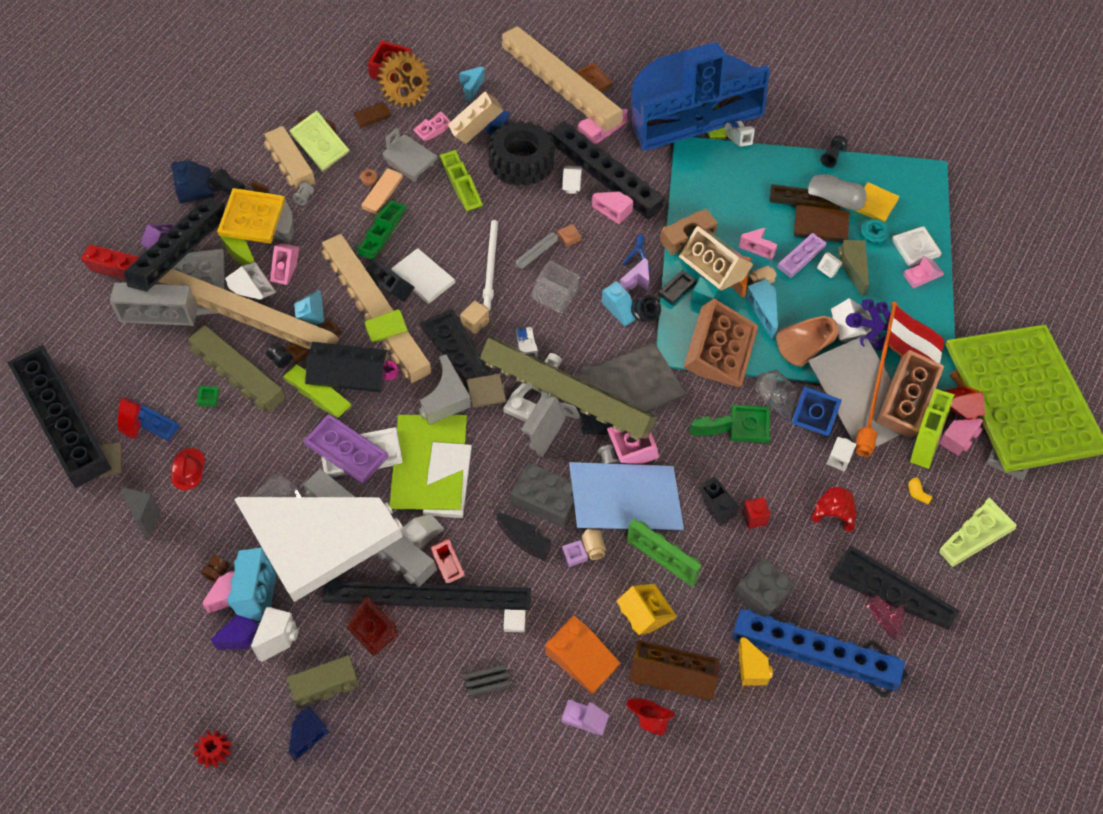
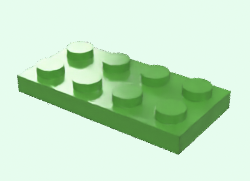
M636 519L630 522L627 542L693 587L698 580L702 566L699 564V561L683 553L679 546L667 542L660 533L650 530L644 522L637 521Z

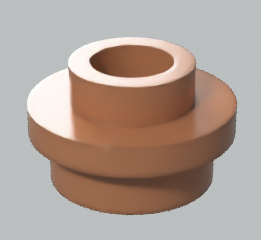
M367 169L360 174V179L365 185L372 186L376 183L378 175L376 171Z

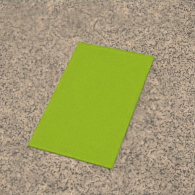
M398 415L397 432L403 463L393 465L389 505L391 509L461 510L463 470L428 485L427 480L433 442L465 445L467 415H451L430 425L426 418L422 419L421 415Z

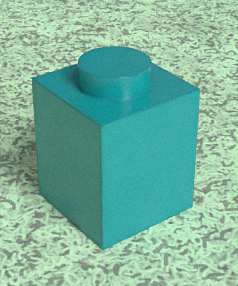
M700 277L693 290L691 301L704 306L713 299L719 301L722 293L710 281Z

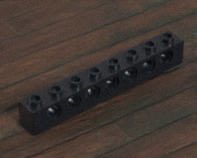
M563 121L550 131L555 148L578 166H582V169L612 192H621L629 196L633 200V208L649 220L663 208L664 197L661 193L656 192L648 183L643 182L635 173L626 169L622 163L613 159L609 153L600 149L597 144L587 139L584 134L578 132L572 125Z
M205 198L124 271L127 287L146 292L152 288L220 224L225 211V203Z

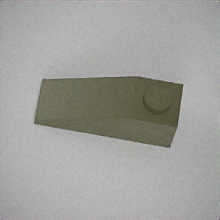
M843 240L842 246L838 247V258H841V262H843L841 266L859 293L865 296L869 286L865 241Z

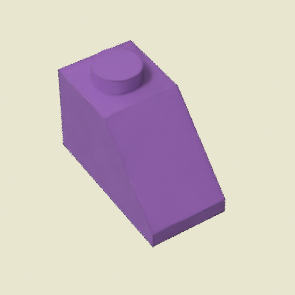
M172 223L147 224L141 244L147 247L148 250L175 225Z

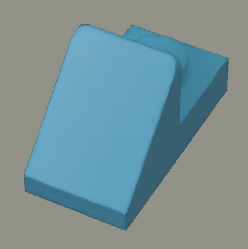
M482 66L460 72L459 74L460 84L464 86L463 92H465V100L471 102L485 79L484 67Z

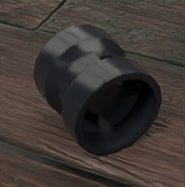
M277 342L267 349L266 356L270 360H274V364L279 369H282L289 365L293 356L289 351L284 350L285 348L281 343Z

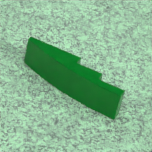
M391 200L375 217L374 225L366 232V239L357 248V254L370 259L375 258L397 227L407 206Z

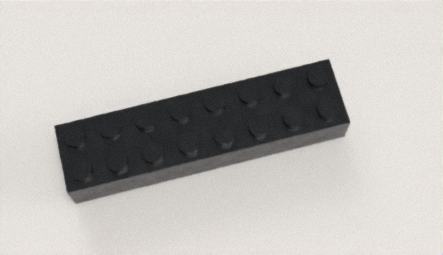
M44 345L8 361L7 363L74 487L77 488L112 470Z

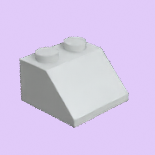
M256 262L241 266L225 278L229 289L237 295L263 299L276 293Z
M851 299L831 309L832 318L837 322L839 328L837 337L841 342L848 343L860 336L867 335L873 329L864 326L850 328L846 324V316L850 313L858 312L864 319L872 320L869 311L863 310L860 304Z
M266 607L251 645L259 661L263 662L290 648L292 641L296 640L298 629L291 613Z

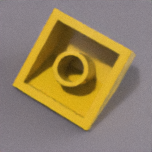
M655 583L632 586L617 600L621 612L626 615L633 630L638 635L649 634L677 618V615Z

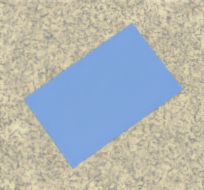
M569 462L577 528L628 529L630 522L636 519L637 521L644 522L649 529L684 530L674 466Z

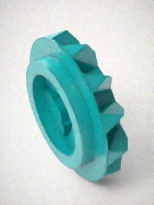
M878 219L865 221L860 229L861 236L865 237V241L870 240L871 243L877 242L880 244L882 241H886L889 236L888 226Z

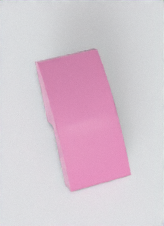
M440 111L430 121L425 119L414 129V132L425 142L449 128L448 124L451 121Z

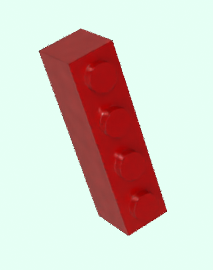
M89 244L81 260L90 271L126 280L124 271L139 257Z

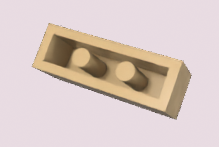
M485 91L453 119L448 126L454 137L467 144L502 113L503 109L497 99Z

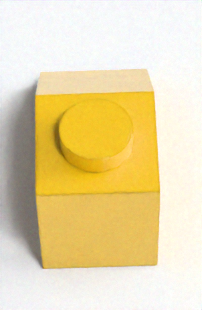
M741 638L738 645L741 685L767 686L769 679L773 677L772 665H769L768 657L749 640Z

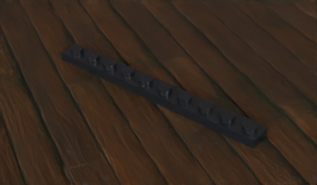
M329 581L324 586L323 602L531 610V588L422 584L419 587L416 584Z

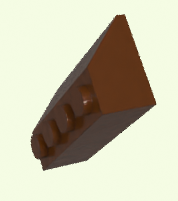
M637 640L629 681H633L637 685L646 684L654 686L659 690H672L680 695H693L702 700H713L719 675L720 659Z

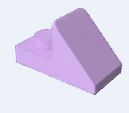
M646 258L621 278L620 285L627 292L630 289H634L637 284L648 291L649 271Z
M568 700L561 722L602 736L609 714L591 702L586 706Z

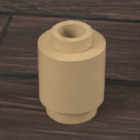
M768 265L748 275L750 285L768 279L771 284L775 282L776 278L774 268H770Z
M595 528L587 529L582 535L587 556L591 560L603 558L606 548L601 531Z

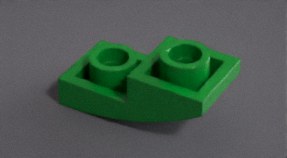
M728 415L717 417L712 422L709 416L699 417L691 422L689 433L695 436H710L730 431L732 419Z

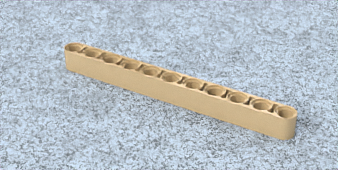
M171 269L156 283V285L190 286L197 305L309 350L312 342L337 344L339 340L330 331L174 269Z

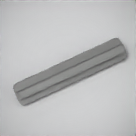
M554 232L548 234L515 261L516 266L519 269H523L557 242L558 236Z

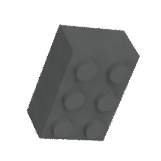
M527 463L510 494V503L514 507L561 528H565L575 509L572 482L531 463Z

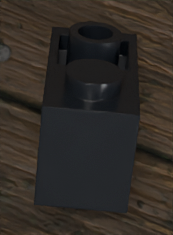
M715 476L699 485L698 488L707 510L719 526L736 517L739 508L738 504Z

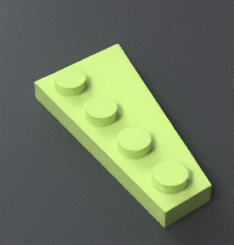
M989 497L985 504L978 508L974 515L962 525V528L955 532L940 548L939 553L954 567L1014 531L1017 525Z

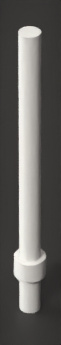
M496 220L491 221L486 283L482 296L484 305L489 311L491 309V300L494 296L492 286L498 221Z

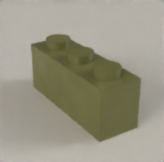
M349 655L287 677L297 707H308L316 700L330 699L338 692H349L359 685Z

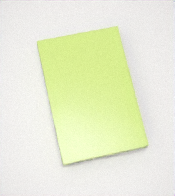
M315 111L289 130L291 135L322 172L349 153L347 146L318 111Z

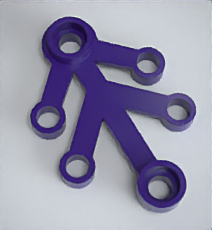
M864 299L861 304L862 308L869 311L873 320L864 319L857 312L847 315L845 322L850 328H859L861 326L873 328L866 336L860 338V344L864 347L863 341L866 338L871 342L874 350H882L886 333L880 339L874 338L882 330L887 331L891 314L888 310V304L886 302H878L874 306L872 299ZM879 313L883 314L887 323H883Z

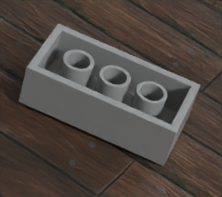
M126 282L114 283L110 303L119 322L194 326L198 308L190 286L155 284L146 292L127 287Z

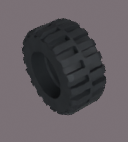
M519 121V123L511 122L507 126L503 125L490 138L489 166L491 171L501 181L504 179L507 184L512 183L515 186L537 184L539 180L543 181L551 173L554 166V140L547 130H543L541 126L534 125L531 122L524 123V121ZM524 151L531 153V155L517 156L511 153Z

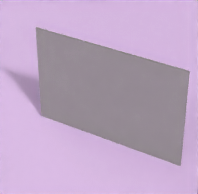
M861 337L808 360L825 393L842 399L837 414L853 443L856 442L858 429L868 424L881 362L868 339H864V347L860 344L859 340ZM884 366L871 427L877 432L875 447L901 435L876 423L892 382Z

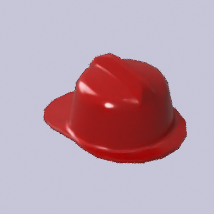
M187 448L175 456L171 469V481L176 488L184 491L191 490L201 482L205 457L200 450Z
M631 698L626 703L628 709L638 715L639 725L642 729L660 736L664 735L669 719L673 718L675 714L672 710L644 698Z

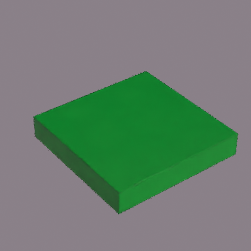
M732 404L730 441L769 444L770 407Z

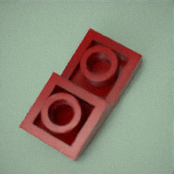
M127 397L121 398L118 431L133 439H137L141 425L138 417L142 405Z

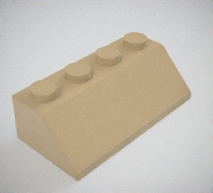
M699 226L695 228L679 255L683 261L720 290H724L744 280L753 265L752 262L715 234Z

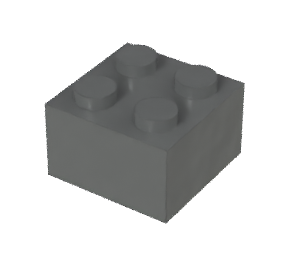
M763 557L738 585L735 595L759 615L772 616L793 592L796 582Z

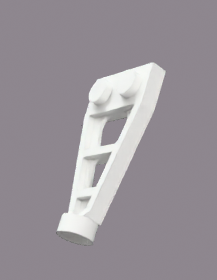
M550 353L545 362L558 368L562 359L558 355ZM528 382L526 384L522 383L512 393L503 408L505 413L522 421H527L536 404L524 399L523 396L533 389L532 384ZM544 390L542 392L538 391L541 393V397L550 398L548 392Z

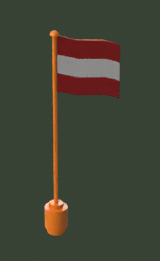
M895 301L891 303L892 310L868 424L858 429L855 442L856 454L864 457L871 456L876 444L877 432L874 431L871 424L887 347L892 348L900 356L911 350L939 364L941 360L944 339L931 328L910 317L898 307V303Z

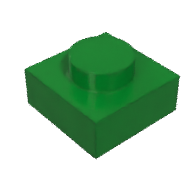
M199 386L197 405L217 407L220 394L219 387Z

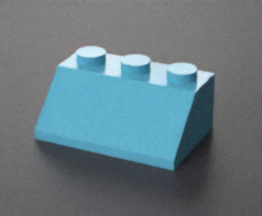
M263 548L238 551L237 560L234 563L235 571L234 576L231 578L232 586L228 595V604L237 615L261 622L266 607L271 608L277 572Z

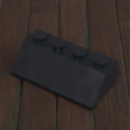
M312 342L308 353L305 384L381 393L389 367L388 350Z

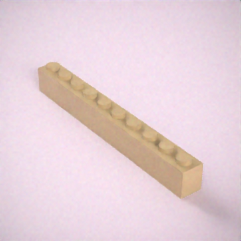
M517 26L502 34V46L506 51L511 53L514 58L522 62L525 67H528L535 75L539 76L546 84L550 85L556 92L572 103L576 109L583 112L587 118L594 121L598 127L607 132L622 123L621 108Z
M342 234L322 242L323 250L321 252L324 259L330 261L332 271L338 273L340 283L343 286L346 285L350 298L356 300L355 303L358 310L365 313L366 321L394 311ZM408 331L383 339L382 344L385 350L391 352L393 362L399 364L403 377L405 379L408 378L411 384L431 374L429 361Z

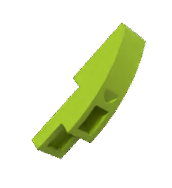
M935 388L930 404L926 409L910 463L930 468L955 396L954 394Z

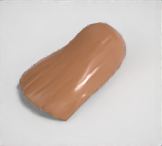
M820 316L777 331L776 343L781 356L792 365H805L808 360L835 341L839 333L838 324L831 317Z

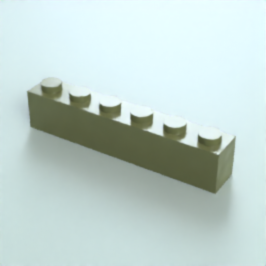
M206 325L188 338L191 352L196 356L200 355L207 366H213L220 377H226L233 388L238 387L245 398H251L258 409H264L269 414L285 400L282 388Z

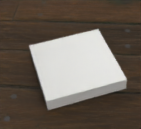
M924 226L892 237V242L908 267L921 263L924 256L930 259L941 256V251Z

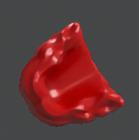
M831 487L819 498L812 515V522H820L823 516L839 517L841 520H844V530L852 532L857 516L854 496L845 488Z

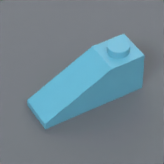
M768 279L749 285L745 297L770 337L775 338L778 328L776 289L770 284Z

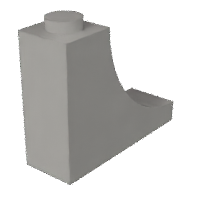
M447 355L439 357L442 378L438 386L431 394L420 400V415L422 419L426 418L429 425L471 407L470 396Z

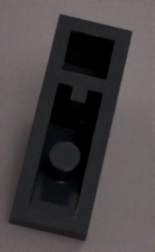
M375 258L366 268V271L374 281L404 302L415 288Z

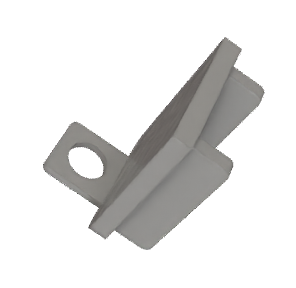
M397 128L385 138L387 149L383 152V158L387 161L388 165L413 182L417 181V177L428 167H432L437 160V155L407 135L400 137L399 129ZM395 135V139L390 143L391 137Z
M553 396L549 399L541 397L521 429L531 439L530 449L536 450L538 456L543 457L563 425L565 416L579 419L580 416L575 406L559 402L558 398ZM565 408L570 409L573 413H569Z

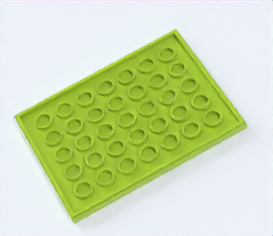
M1046 324L946 341L945 345L964 385L983 392L985 415L979 417L984 420L982 424L1005 473L1103 455V434Z

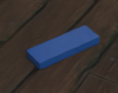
M144 405L141 406L138 420L141 421L140 427L169 441L179 429V424Z

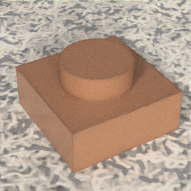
M573 224L557 230V235L565 247L581 241L582 236Z

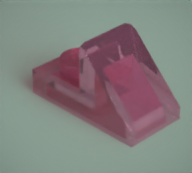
M877 595L871 599L867 608L891 639L894 640L901 632L904 604L891 612L886 601L881 600Z

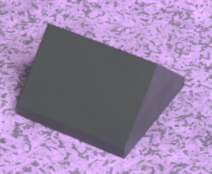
M128 488L120 489L145 538L150 537L161 513L154 498L148 493Z

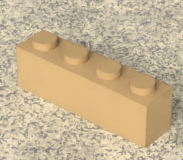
M281 126L265 133L266 141H264V145L267 151L271 150L274 162L279 163L278 166L281 173L286 174L288 184L290 186L293 185L296 191L299 190V185L302 182L310 185L315 184L311 168L285 128Z

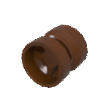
M212 555L208 566L203 568L201 574L206 579L215 583L230 565L221 557Z

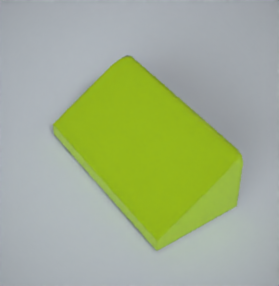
M399 309L364 322L372 343L407 331Z

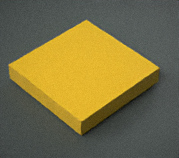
M867 182L864 187L867 193L866 203L864 207L855 211L885 223L900 196Z

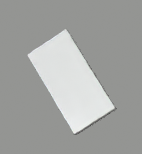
M396 427L360 434L388 453L389 457L378 469L403 463ZM322 457L323 470L331 478L348 475Z
M433 442L427 485L463 470L461 510L423 509V515L463 518L472 450L471 445Z

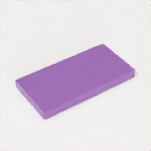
M330 414L303 441L307 447L362 485L370 479L389 457L387 452Z

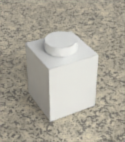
M837 437L827 465L845 472L856 444L849 439Z

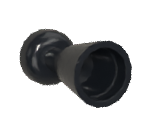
M834 136L830 143L831 148L821 156V163L825 167H835L839 151H844L847 148L848 141L843 136Z

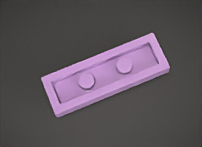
M812 233L778 263L777 268L792 278L825 248L826 242Z

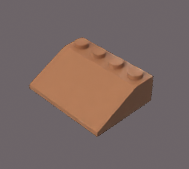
M716 299L711 300L701 307L683 367L700 377L740 388L744 380L758 325Z

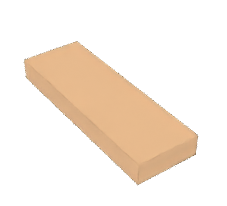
M387 168L362 203V209L378 215L403 179V174Z

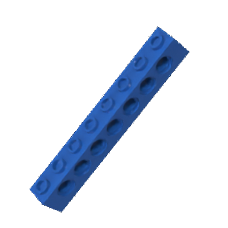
M740 609L731 638L740 642L741 638H746L755 647L864 682H870L886 689H892L893 691H896L901 684L905 661L900 660L895 655H884L875 649H865L859 647L856 643L843 642L831 635L824 636L818 634L815 630L802 629L790 622L776 621L771 616L757 615L752 610ZM752 626L760 627L761 631H754ZM777 632L782 638H776L772 633ZM793 639H799L802 644H795ZM813 645L820 646L822 651L815 650ZM834 652H840L843 658H838ZM855 658L861 659L864 664H858ZM875 665H881L884 671H879Z

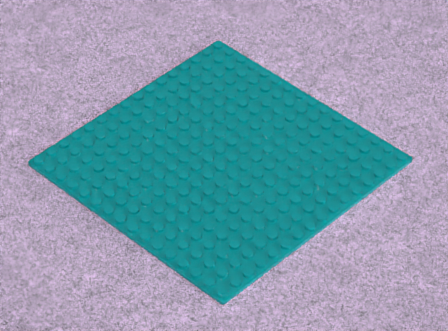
M695 137L674 142L667 225H672L680 219L687 218L696 211L706 208L718 222L715 235L744 257H750V262L753 265L748 275L767 265L770 268H774L776 278L775 282L771 283V285L776 289L777 331L815 317L827 316L832 318L831 309L848 299L860 305L864 299H872L874 306L878 302H886L890 313L892 310L891 303L895 301L898 303V307L910 317L931 328L944 339L940 364L944 368L936 389L945 390L957 387V384L949 377L950 373L956 370V366L945 345L947 340L955 339L948 165L946 161L839 151L836 166L827 168L822 165L820 160L821 156L827 151L824 149L760 143L739 147L733 141ZM829 174L846 182L860 184L863 187L869 182L900 196L885 221L889 228V236L886 241H882L880 244L877 242L871 243L870 240L865 241V237L861 236L860 229L862 224L872 218L855 210L840 207L842 211H850L848 240L865 241L869 286L865 296L859 293L842 266H840L833 278H829L817 269L825 253L829 252L841 261V258H838V247L842 246L841 242L823 240L826 242L825 248L792 278L777 268L778 263L806 238L793 236L795 205L769 203L771 184L808 189L809 183L814 176ZM924 226L941 251V256L932 260L936 262L944 275L912 288L903 274L904 271L920 265V263L908 267L892 242V237ZM765 228L763 239L777 244L773 259L770 260L739 248L742 234ZM686 234L687 237H688V240H689V238L691 237L692 234ZM665 248L662 288L682 270L695 278L696 284L700 277H705L679 257L682 251L671 255ZM696 284L673 306L664 299H660L661 313L658 322L657 347L671 369L687 370L683 366L700 310L703 306L691 301ZM731 286L719 291L722 293L719 302L758 325L745 376L820 384L809 362L803 366H795L781 356L776 343L777 332L775 338L770 337L746 297H741ZM879 313L883 323H887L883 314ZM882 330L877 335L878 339H880L887 331ZM837 337L834 342L823 348L813 358L845 344V342H841ZM888 346L884 368L892 381L902 356ZM883 349L874 350L881 361Z

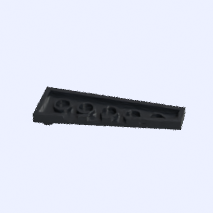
M453 309L420 322L421 329L443 355H447L452 366L466 383L468 379L491 375L483 360L480 359L478 351Z
M851 545L829 577L832 581L947 630L951 627L959 613V610Z

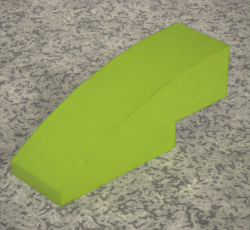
M219 236L225 249L239 264L244 266L255 262L246 240Z

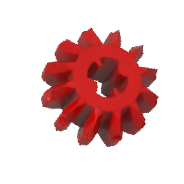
M207 730V736L204 738L202 735H199L201 742L194 743V747L197 750L193 752V755L198 758L197 762L199 765L204 764L209 769L213 764L215 768H218L219 761H222V763L227 762L224 756L231 755V751L228 749L232 744L230 741H227L228 736L226 734L221 735L219 730H216L213 735L210 730Z

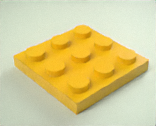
M233 188L217 231L218 235L271 244L286 201L285 196Z

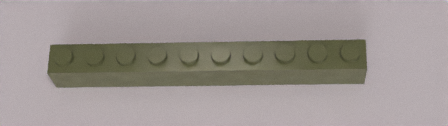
M495 338L487 339L480 359L486 361L485 365L492 368L498 367L501 369V373L508 376L512 374L517 377V381L524 384L528 382L532 384L533 389L548 392L549 397L560 398L566 404L581 408L580 412L589 416L593 414L597 416L596 420L605 424L609 422L613 424L614 429L621 432L625 430L630 433V437L636 440L649 437L657 416Z

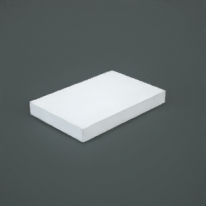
M418 248L391 268L393 272L415 287L413 291L428 304L455 283L454 278Z

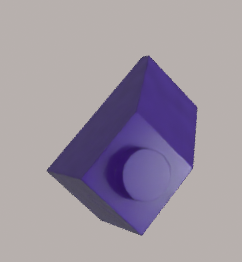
M236 615L210 640L217 650L248 648L252 645L259 626L252 619Z

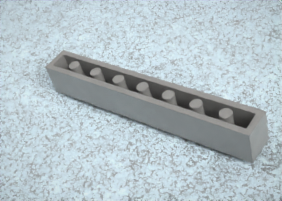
M321 469L303 484L306 497H355ZM404 536L376 553L380 559L383 560L385 558L393 570L396 572L401 571L409 583H415L419 587L437 570L434 560Z

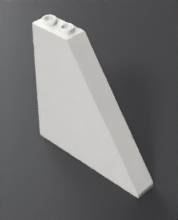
M237 497L234 499L294 602L403 537L400 531L403 528L398 518L393 519L391 507L387 502L383 503L380 497Z

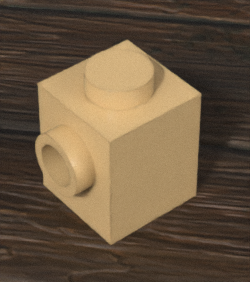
M474 300L460 314L461 324L476 334L489 323L488 308Z

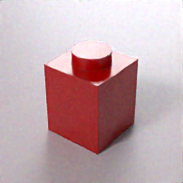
M764 497L745 501L742 513L748 529L768 524L771 514Z

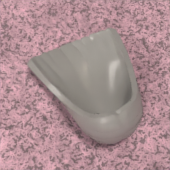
M816 175L809 183V194L825 198L850 210L861 209L867 200V193L862 185L846 182L833 175Z

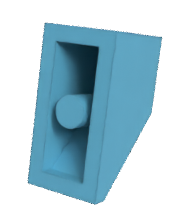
M617 281L602 291V304L624 326L636 320L631 310L633 301L629 293Z
M320 290L303 297L294 304L295 318L315 326L324 322Z

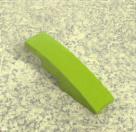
M453 150L441 154L439 158L466 212L482 207L483 204L470 174L468 175L463 162L460 161L457 151Z
M297 364L283 376L287 383L296 387L300 394L311 399L315 406L336 418H339L351 407V404L331 387L305 384L306 370Z

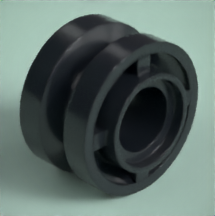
M652 295L638 297L632 303V314L639 322L654 321L660 316L661 304Z

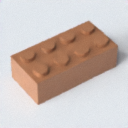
M911 350L906 352L901 357L876 423L910 439L915 436L920 430L926 409L930 404L944 366Z

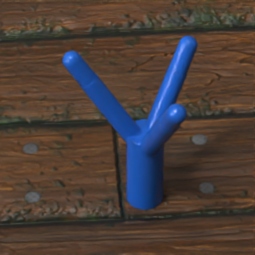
M638 235L636 247L624 260L623 265H626L636 252H640L642 259L646 258L642 249L645 238L643 235Z

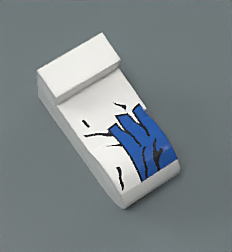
M740 120L725 124L726 135L739 147L753 145L755 129L752 126L745 127Z
M532 327L516 329L518 349L527 354L533 353L532 356L538 358V350Z

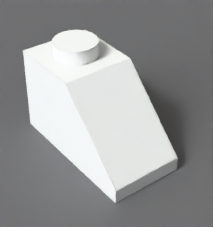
M564 166L562 190H566V193L575 194L576 191H580L582 166Z
M426 515L412 519L400 531L405 538L421 549L441 533L444 528L432 515Z

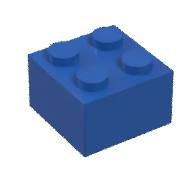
M803 387L791 423L829 436L842 399Z

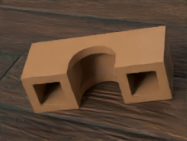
M705 208L701 211H696L687 218L680 219L672 225L665 226L661 229L660 241L668 252L673 255L682 251L688 241L686 234H692L697 226L716 234L718 222Z

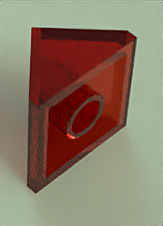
M368 596L364 598L346 626L373 656L398 636L396 625Z

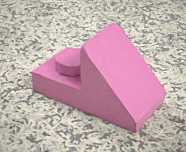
M765 228L742 234L739 248L772 260L777 244L763 239Z
M925 256L922 258L920 265L904 271L903 274L912 288L944 275L936 262Z

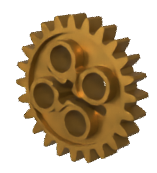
M398 52V56L396 53H392V58L386 57L387 62H381L384 68H378L382 73L377 75V77L381 78V81H378L377 84L382 85L378 90L384 91L382 97L388 96L387 102L393 100L392 105L396 106L398 104L399 107L404 105L405 107H410V104L415 106V100L421 102L420 96L426 97L423 92L429 91L426 85L431 84L427 81V78L431 76L426 75L429 69L423 68L426 63H419L421 58L417 57L415 59V54L409 56V52H405L404 55L402 52ZM404 63H406L408 66L406 72H404L402 68ZM392 73L395 75L394 82H391L390 75ZM414 77H416L418 81L416 86L413 85L412 82ZM402 87L405 89L404 96L400 94V89Z

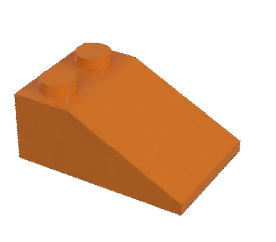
M574 615L545 645V654L592 695L620 665V662L598 637Z

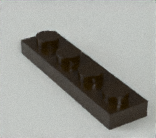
M771 184L769 203L795 206L805 205L840 210L841 206L825 198L809 194L806 188Z

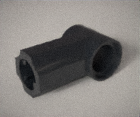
M219 169L207 179L208 186L214 191L221 189L231 194L233 188L245 190V185L230 178V175L224 169Z

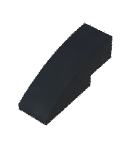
M498 512L497 524L505 535L523 551L545 562L551 549V539L537 535L535 525Z

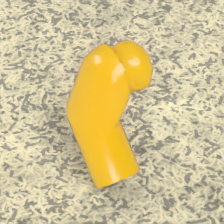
M911 479L908 484L911 496L929 505L932 496L923 492L920 479Z

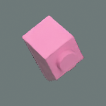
M621 192L595 193L592 197V207L620 224L632 212L633 200Z
M284 243L274 246L271 282L284 285L289 284L297 265L298 246Z
M234 571L227 572L224 576L219 577L204 599L203 605L208 613L230 607L228 595L231 591V578L234 576Z

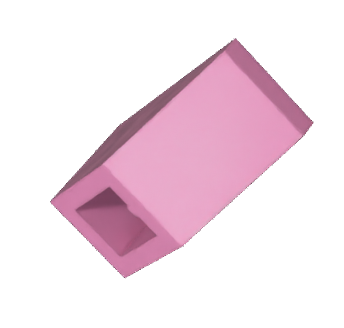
M978 418L974 420L953 421L942 436L939 444L958 456L963 450L967 452L973 443L970 441L972 437L977 438L983 430L980 426L984 420Z

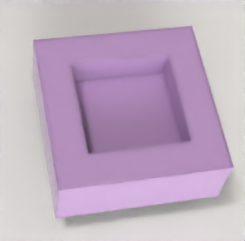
M581 540L562 546V552L568 567L588 561Z

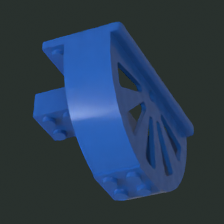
M717 42L656 58L655 61L647 65L637 75L632 86L631 124L643 151H647L724 128L728 122L739 120L744 122L763 116L765 114L770 68L767 65L754 68L739 58L727 55ZM734 95L742 98L717 110H711L724 98ZM652 119L680 120L670 123L647 126V121Z

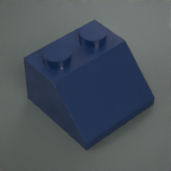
M190 160L171 163L174 187L179 203L215 197L214 190L207 184V179L211 176L210 168Z

